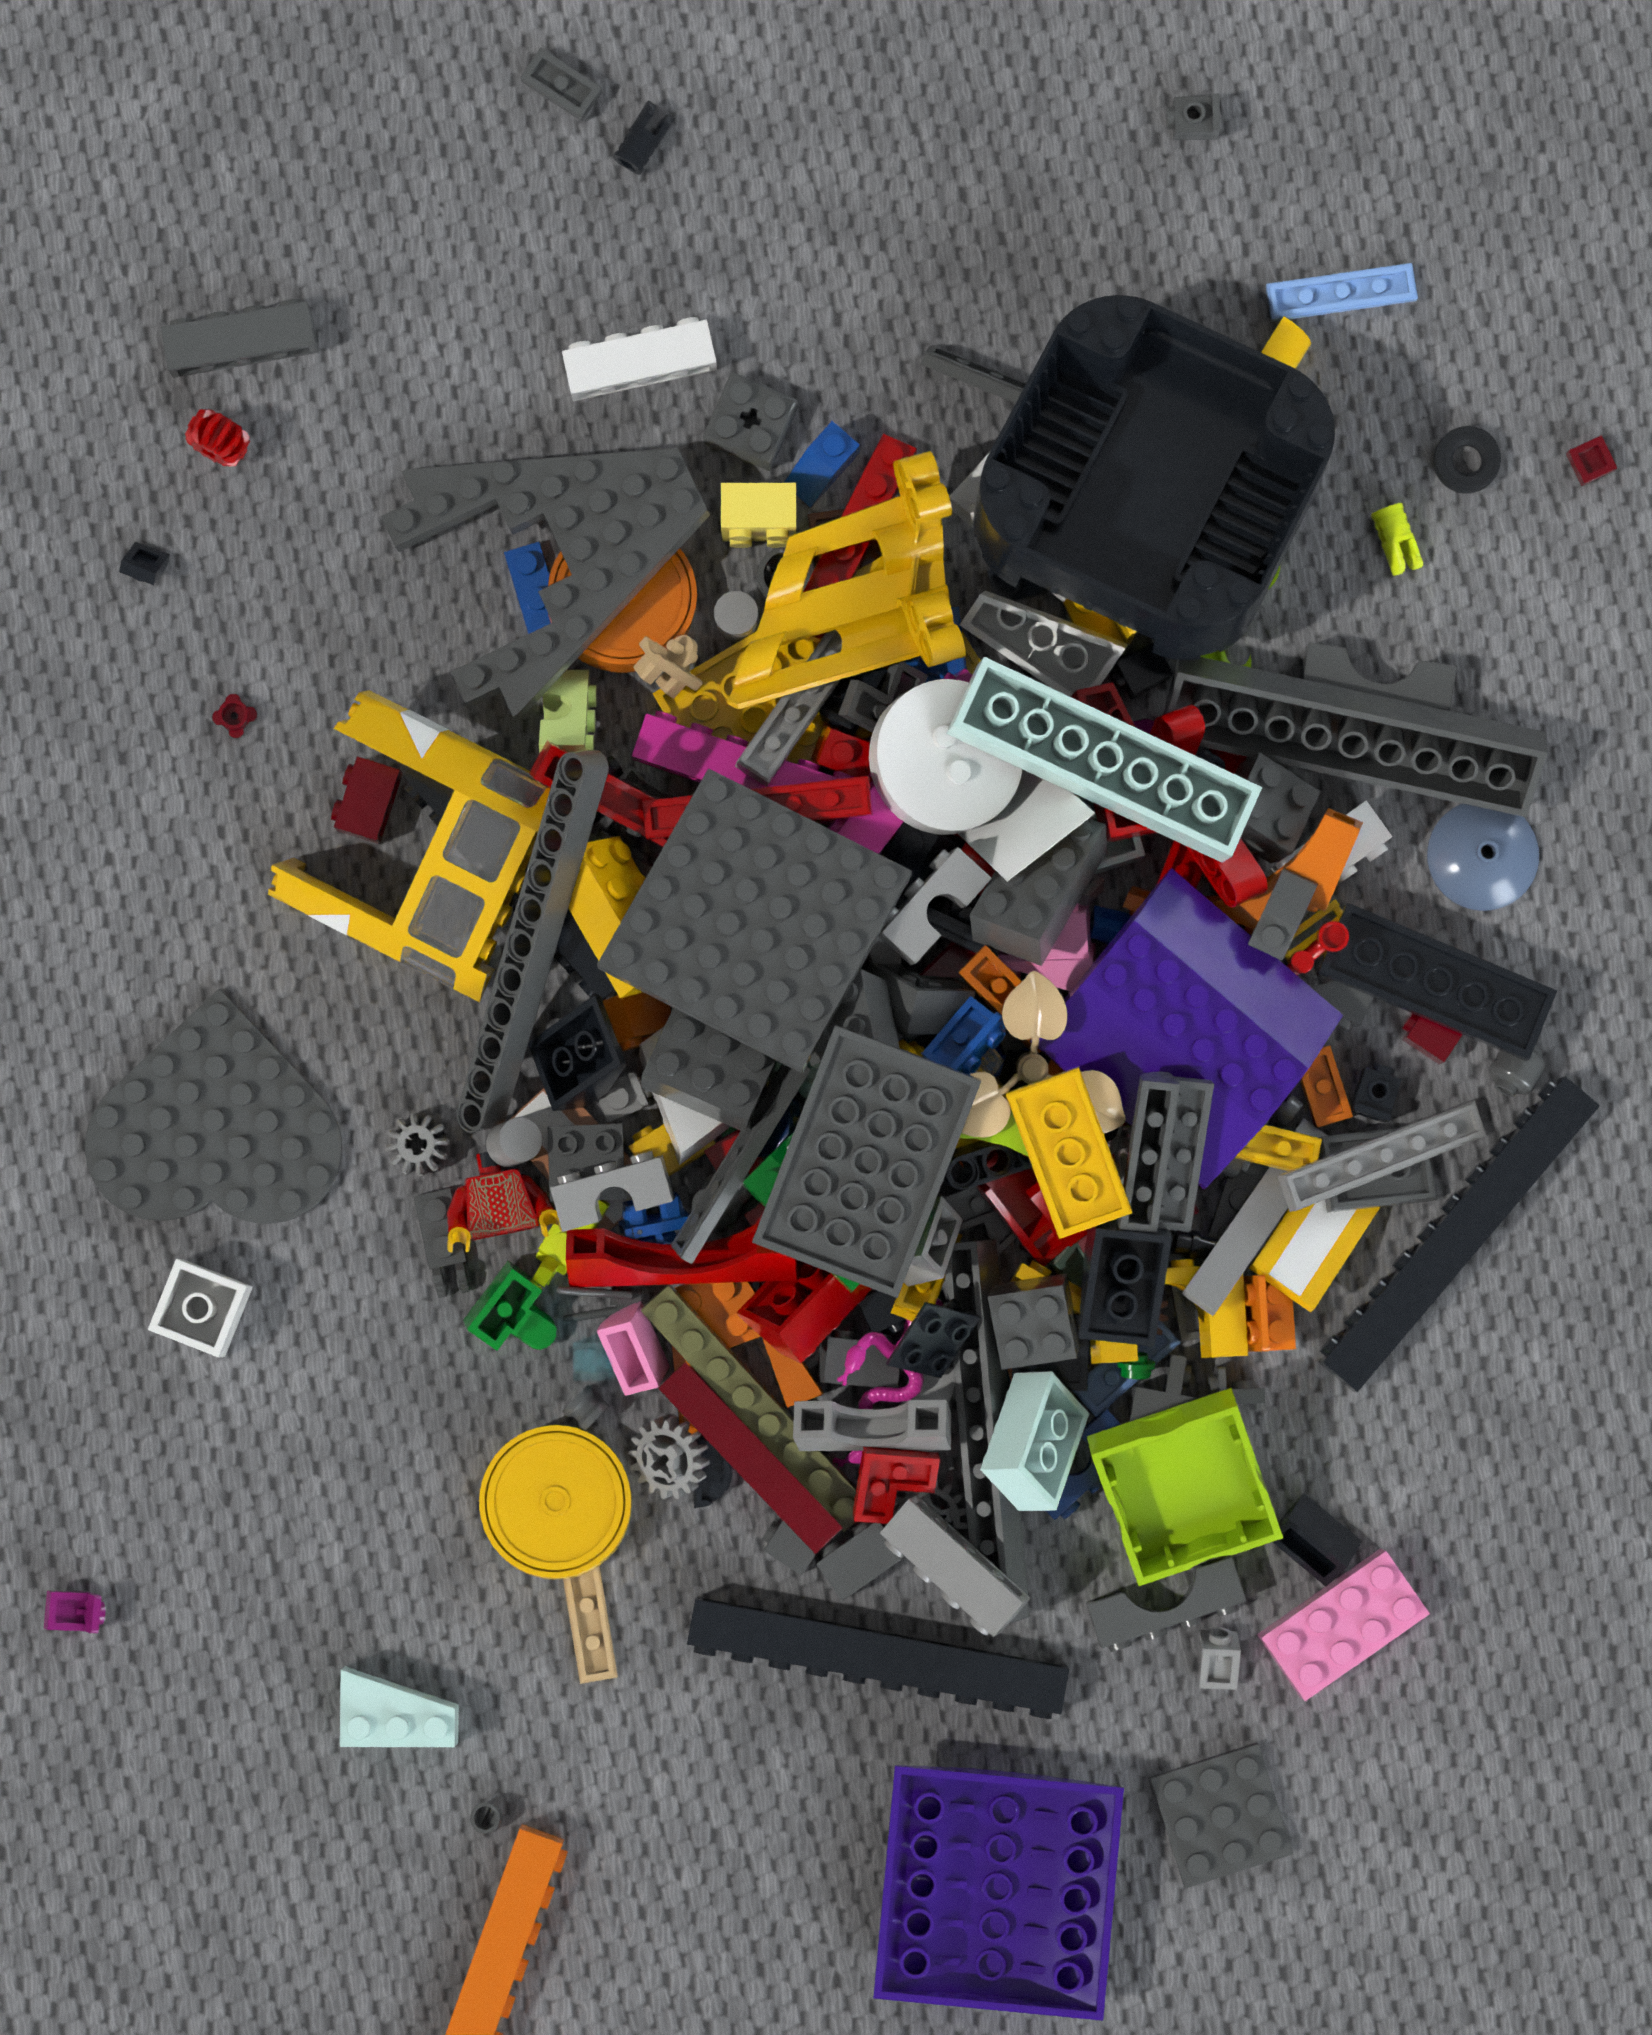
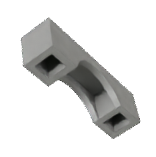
M908 1400L905 1404L898 1407L875 1410L846 1407L833 1401H794L793 1439L799 1451H863V1446L902 1450H951L952 1413L947 1400Z

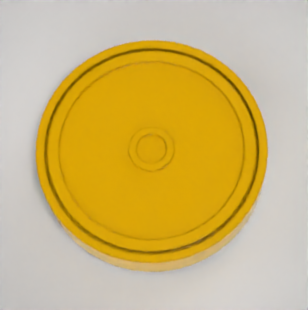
M562 1425L537 1427L519 1434L505 1444L497 1452L486 1469L479 1495V1511L482 1525L492 1546L516 1569L543 1579L573 1578L601 1565L614 1553L624 1538L632 1510L630 1484L623 1465L616 1454L596 1436L578 1428Z

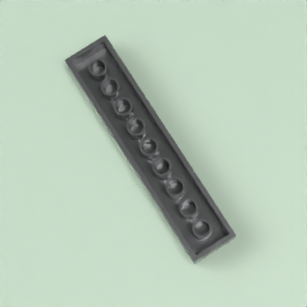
M1203 657L1195 660L1177 659L1163 712L1164 715L1189 704L1196 706L1205 722V733L1199 745L1201 747L1247 757L1262 753L1272 761L1283 765L1527 817L1548 753L1546 733L1544 731Z

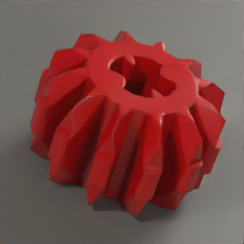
M199 409L187 425L188 429L185 433L187 443L195 451L200 452L214 463L217 462L222 466L236 467L248 451L247 447L250 443L248 433L242 429V426L233 422L232 419L223 416L221 413H216L212 409Z

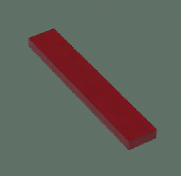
M686 1362L658 1388L814 1554H817L843 1528Z

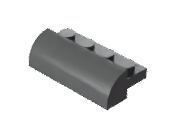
M1147 1072L1140 1075L1123 1182L1132 1213L1118 1218L1117 1227L1119 1230L1157 1233V1229L1191 1232L1214 1083L1211 1080L1175 1077L1170 1072Z

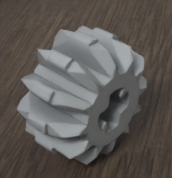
M411 1113V1126H408L403 1118L397 1119V1124L403 1131L398 1133L395 1130H388L387 1135L398 1140L397 1144H387L385 1149L389 1152L399 1151V1154L390 1160L392 1165L396 1166L404 1159L406 1160L402 1167V1173L408 1175L415 1163L417 1176L423 1177L425 1175L424 1163H427L429 1168L436 1172L439 1167L432 1158L437 1156L443 1160L447 1159L448 1154L437 1149L438 1146L449 1145L450 1139L436 1138L437 1135L445 1130L443 1124H438L429 1130L433 1123V1116L427 1115L420 1126L419 1115ZM419 1134L420 1139L427 1141L426 1149L421 1148L423 1153L416 1155L415 1150L408 1148L409 1140L414 1141L412 1137Z

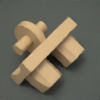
M681 635L674 640L671 639L667 642V649L647 636L639 643L645 654L633 668L645 682L651 685L655 681L660 689L672 698H675L685 686L697 691L703 684L701 679L690 673V664L695 663L698 659L697 644L691 637Z

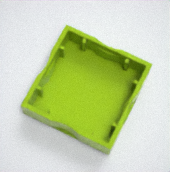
M1232 1388L1087 1436L1093 1462L1106 1498L1112 1506L1118 1522L1122 1542L1138 1586L1189 1570L1199 1563L1212 1558L1235 1555L1283 1539Z

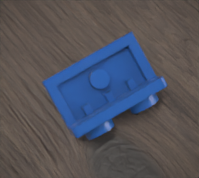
M970 996L921 1053L922 1057L968 1075L976 1073L981 1065L980 1059L989 1048L993 1050L998 1047L1006 1035V1027L1004 1026L1002 1015L998 1012L992 1013Z

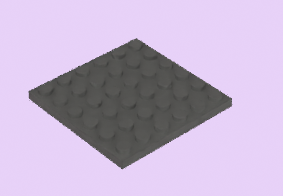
M708 768L598 961L597 967L603 972L770 1058L803 1073L911 878L912 871Z

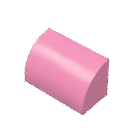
M642 1301L615 1312L605 1319L596 1330L625 1396L658 1388L669 1369V1363L650 1320L641 1312L643 1307Z

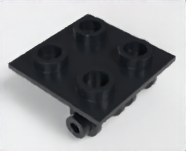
M951 1299L949 1303L945 1302L942 1306L925 1302L886 1364L891 1367L942 1378L980 1317L963 1312V1304L955 1299Z

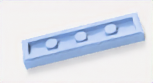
M1412 263L1266 284L1271 322L1281 321L1283 316L1288 319L1413 302L1418 299Z

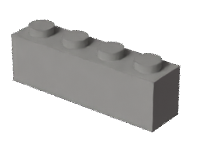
M918 1495L908 1499L880 1532L886 1539V1547L892 1553L901 1558L905 1556L915 1565L913 1567L914 1572L925 1582L935 1583L943 1591L941 1594L943 1599L955 1609L961 1607L972 1617L970 1623L984 1635L989 1633L995 1637L1000 1634L1031 1599Z

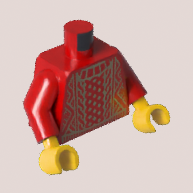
M488 1152L476 1154L480 1176L465 1179L464 1185L456 1189L447 1211L448 1252L453 1251V1244L456 1242L463 1243L466 1246L465 1252H469L470 1241L535 1229L539 1226V1223L544 1237L549 1236L547 1226L550 1224L558 1225L560 1231H562L557 1211L554 1210L547 1194L530 1176L520 1174L518 1169L502 1171L501 1165L493 1161Z

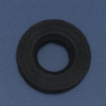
M1474 426L1457 427L1446 433L1437 444L1433 456L1435 473L1443 485L1452 491L1465 494L1481 491L1491 484L1497 476L1501 465V453L1496 440L1487 431ZM1470 446L1479 452L1481 465L1477 471L1466 474L1460 472L1455 467L1453 455L1458 448Z

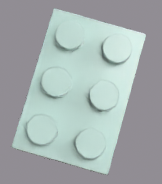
M1052 1371L1014 1373L980 1470L1018 1511L1057 1510L1089 1413Z

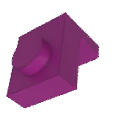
M47 1590L44 1629L85 1631L98 1634L99 1625L104 1623L106 1613L105 1603L101 1602V1595L93 1592Z

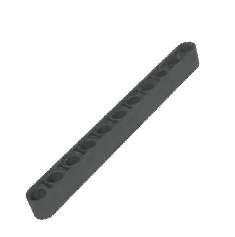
M598 750L565 753L558 762L457 1108L458 1123L466 1132L473 1133L491 1129L503 1123L506 1119L608 775V761L605 755Z

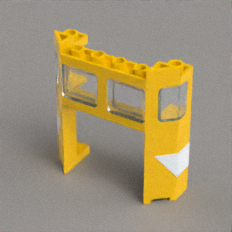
M370 690L359 692L354 700L360 702V705L354 702L348 712L350 719L338 721L333 729L454 789V793L396 918L303 872L307 864L294 857L271 866V871L276 874L271 883L274 887L268 889V895L480 1003L495 971L494 968L488 966L490 957L497 945V941L493 938L498 927L503 928L512 914L513 907L509 906V903L514 893L519 894L521 892L526 874L524 871L532 854L551 788L533 779L529 774V770Z

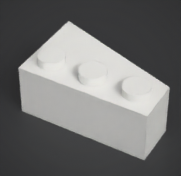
M664 1027L640 1044L639 1058L643 1069H645ZM653 1093L663 1117L664 1126L676 1152L675 1155L679 1165L731 1127Z

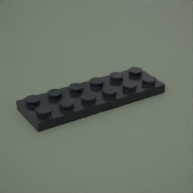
M1350 903L1345 905L1339 922L1347 928L1349 941L1340 951H1326L1318 974L1525 1061L1530 1060L1557 990Z

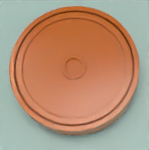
M680 548L578 657L579 660L592 667L609 672H636L633 666L645 654L639 646V643L645 636L667 649L666 645L669 640H674L678 636L688 634L696 609L697 586L689 560ZM561 551L552 566L548 586L572 575Z

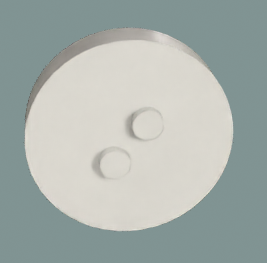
M940 679L912 688L896 698L884 710L872 733L869 747V765L879 796L899 819L924 832L942 835L956 834L980 826L997 816L1008 805L1019 786L1023 769L946 734L969 682Z

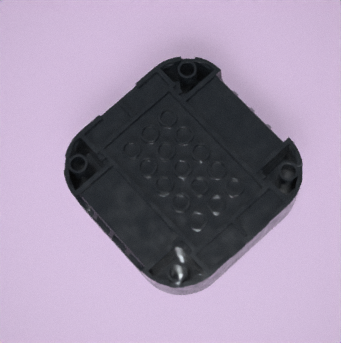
M1127 295L1104 296L1087 301L1070 311L1057 325L985 461L973 518L974 536L977 538L981 548L982 557L998 577L1015 588L1021 577L1056 595L1063 596L1090 611L1099 613L1124 627L1154 639L1152 652L1160 656L1178 660L1200 659L1201 655L1210 654L1218 650L1222 652L1235 644L1248 630L1315 497L1335 441V423L1330 405L1317 385L1297 369L1151 301Z

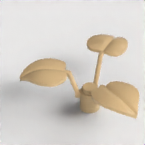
M1031 971L1010 992L1002 1009L1004 1026L1011 1035L1021 1040L1032 1038L1029 1052L1023 1053L1016 1062L1017 1073L999 1089L996 1079L990 1073L976 1072L969 1074L981 1079V1084L962 1130L963 1134L981 1138L997 1134L1006 1126L1011 1112L1009 1102L1002 1095L1007 1093L1021 1079L1031 1084L1051 1077L1048 1074L1046 1060L1037 1053L1039 1038L1054 1040L1061 1036L1067 1023V1008L1054 984L1037 971ZM1089 1070L1081 1072L1103 1133L1113 1131L1122 1126L1126 1118L1119 1090L1113 1080L1100 1071Z

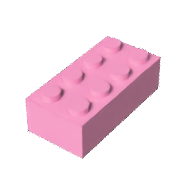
M1380 1548L1257 1635L1297 1694L1306 1701L1430 1615V1613L1387 1551Z

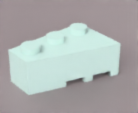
M347 1666L341 1669L340 1747H455L458 1744L459 1704L407 1688Z

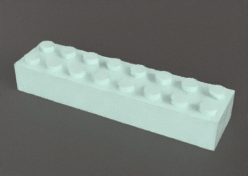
M983 657L977 665L946 733L1222 863L1232 857L1262 789L1257 784L986 657Z

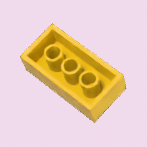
M620 836L587 843L568 907L598 961L646 879L632 859L629 847L621 840ZM606 973L619 998L644 993Z

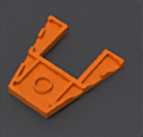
M751 1282L684 1284L675 1287L678 1293L729 1348L761 1337L736 1313L756 1292ZM763 1339L787 1408L794 1406V1401H808L824 1395V1391L818 1386L804 1361L800 1364L782 1355ZM672 1346L674 1372L685 1362L694 1370ZM678 1410L679 1425H680V1424H682V1423H684L685 1421H688V1420H687V1419L683 1416V1414ZM690 1423L688 1431L691 1434L697 1432L698 1430Z

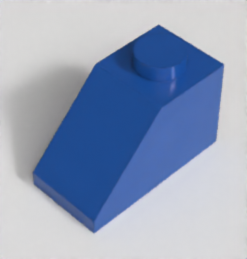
M831 421L806 449L784 483H796V496L811 508L860 454V444Z

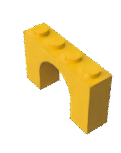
M1193 1259L1171 1260V1268H1167L1165 1285H1171L1184 1291L1200 1266H1194ZM1242 1274L1213 1316L1194 1303L1199 1319L1201 1358L1248 1356L1244 1278ZM1090 1340L1091 1364L1138 1361L1136 1344Z

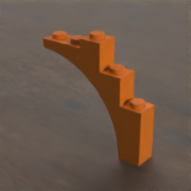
M1328 808L1315 833L1300 851L1277 871L1266 877L1268 888L1265 894L1235 907L1227 906L1219 895L1205 897L1237 925L1239 923L1245 926L1244 930L1252 935L1284 868L1318 884L1307 910L1311 912H1317L1318 909L1326 911L1363 822ZM1132 886L1122 907L1129 909V914L1132 916L1151 891Z

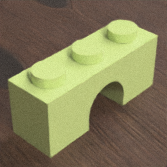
M566 670L542 696L544 720H540L539 754L547 740L569 752L594 750V735H588V733L595 732L596 729L595 710H590V707H597V685H590L589 670Z

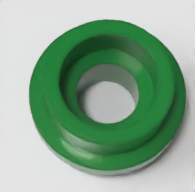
M1138 1351V1361L1117 1362V1367L1121 1368V1376L1124 1378L1148 1379L1151 1377V1370L1155 1369V1361L1148 1358V1353Z

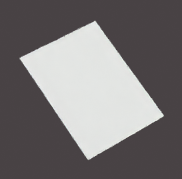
M1022 770L1019 786L1008 805L988 822L958 834L1008 882L1093 816L1095 812L1072 792Z

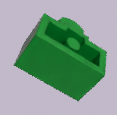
M509 1260L463 1319L469 1332L496 1351H498L510 1334L532 1349L542 1350L553 1343L557 1331L552 1317L533 1304L543 1291L540 1284Z

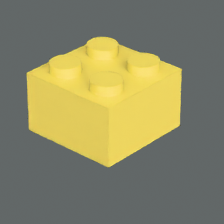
M721 483L722 541H730V547L734 548L751 547L752 541H767V547L785 548L789 537L796 534V483Z

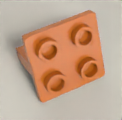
M1265 1275L1243 1276L1248 1352L1296 1349L1293 1300L1265 1280Z

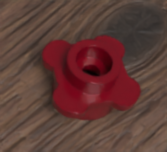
M237 694L228 695L219 710H216L212 715L213 722L218 726L222 725L225 727L232 738L242 737L244 735V728L249 722H254L257 719L255 708L247 707L243 704ZM233 713L238 714V718L235 720L231 718Z

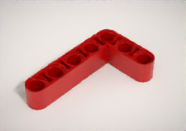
M1189 704L1157 717L1150 735L1195 755L1205 733V722L1198 708ZM1241 838L1232 857L1223 863L1186 846L1227 906H1238L1267 892L1266 876Z

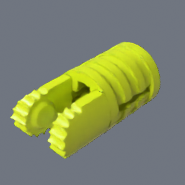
M1402 503L1385 507L1371 514V518L1375 523V529L1378 531L1379 540L1382 542L1381 546L1394 576L1405 572L1406 563L1403 559V554L1409 569L1416 570L1423 566V561L1415 537L1410 530L1411 527L1407 521Z

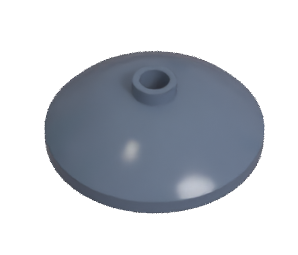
M1462 803L1448 811L1434 827L1428 842L1427 861L1432 879L1448 899L1468 909L1489 911L1513 903L1527 891L1538 869L1539 847L1531 826L1523 816ZM1483 846L1492 848L1493 857L1491 859H1486L1482 856L1481 849Z

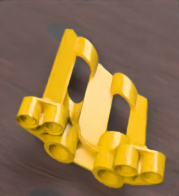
M931 451L894 461V473L900 496L789 537L783 557L771 581L764 613L755 637L749 643L741 660L733 690L727 701L728 705L737 709L745 708L921 656L927 667H933L966 656L961 631L958 625L953 622L949 590L945 582L942 518L952 515V506L947 489L940 482L938 466ZM869 540H877L883 557L871 572L803 592L807 573L814 556ZM833 630L840 634L842 639L841 652L772 672L780 646Z

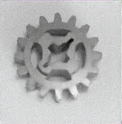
M660 1416L639 1428L640 1433L632 1437L631 1440L637 1447L630 1450L629 1455L636 1458L637 1463L630 1467L634 1471L640 1470L642 1475L637 1480L639 1484L646 1481L650 1484L648 1493L653 1494L660 1490L662 1499H667L672 1495L675 1499H679L699 1487L698 1482L706 1478L707 1475L701 1469L709 1465L710 1460L703 1458L701 1453L708 1448L707 1445H698L696 1440L700 1437L701 1433L697 1431L691 1434L688 1431L690 1426L688 1421L678 1425L676 1416H671L666 1420Z

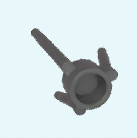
M642 1285L611 1286V1289L559 1286L556 1289L559 1294L610 1298V1305H617V1307L565 1315L563 1321L573 1322L611 1316L629 1305L641 1302Z

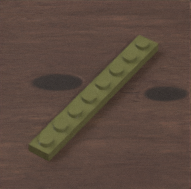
M669 1284L644 1305L641 1312L738 1418L843 1527L841 1530L845 1533L856 1523L852 1513L857 1487L824 1451H799L793 1439L794 1418L678 1291Z

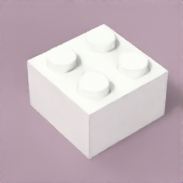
M176 1259L148 1330L213 1356L225 1357L253 1286L184 1259Z

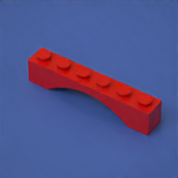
M547 740L529 774L533 779L551 788L558 762L569 751ZM608 773L597 812L645 836L642 801L655 800L656 798ZM668 838L651 840L664 847Z
M759 1223L729 1237L705 1242L692 1264L681 1259L671 1247V1244L639 1241L621 1236L605 1228L568 1230L566 1236L565 1260L569 1287L797 1280V1260L752 1243Z

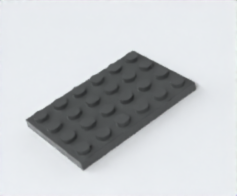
M835 1024L752 1243L898 1298L981 1084V1079Z

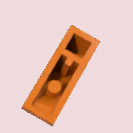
M986 945L958 972L994 1014L998 1012L1002 1015L1006 998L1022 982ZM1032 1038L1026 1040L1019 1039L1028 1049L1031 1047L1032 1043L1030 1040Z

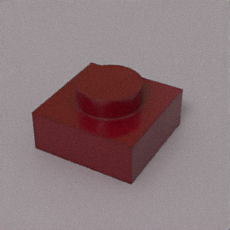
M1602 435L1566 452V456L1581 487L1617 469Z

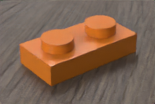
M1331 1046L1323 1047L1308 1071L1300 1079L1316 1128L1353 1117Z

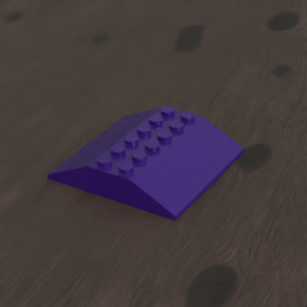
M1171 868L1065 997L1067 1023L1061 1036L1054 1040L1039 1038L1038 1049L1064 1071L1079 1066L1081 1072L1095 1070L1110 1077L1116 1084L1121 1096L1126 1118L1125 1123L1131 1128L1141 1074L1147 1072H1170L1175 1077L1211 1080L1214 1083L1198 1182L1200 1187L1206 1189L1261 1130L1318 1056L1343 1015L1277 958L1248 945L1251 936Z
M895 1765L873 1999L1103 2021L1124 1787L1047 1775L986 1769Z

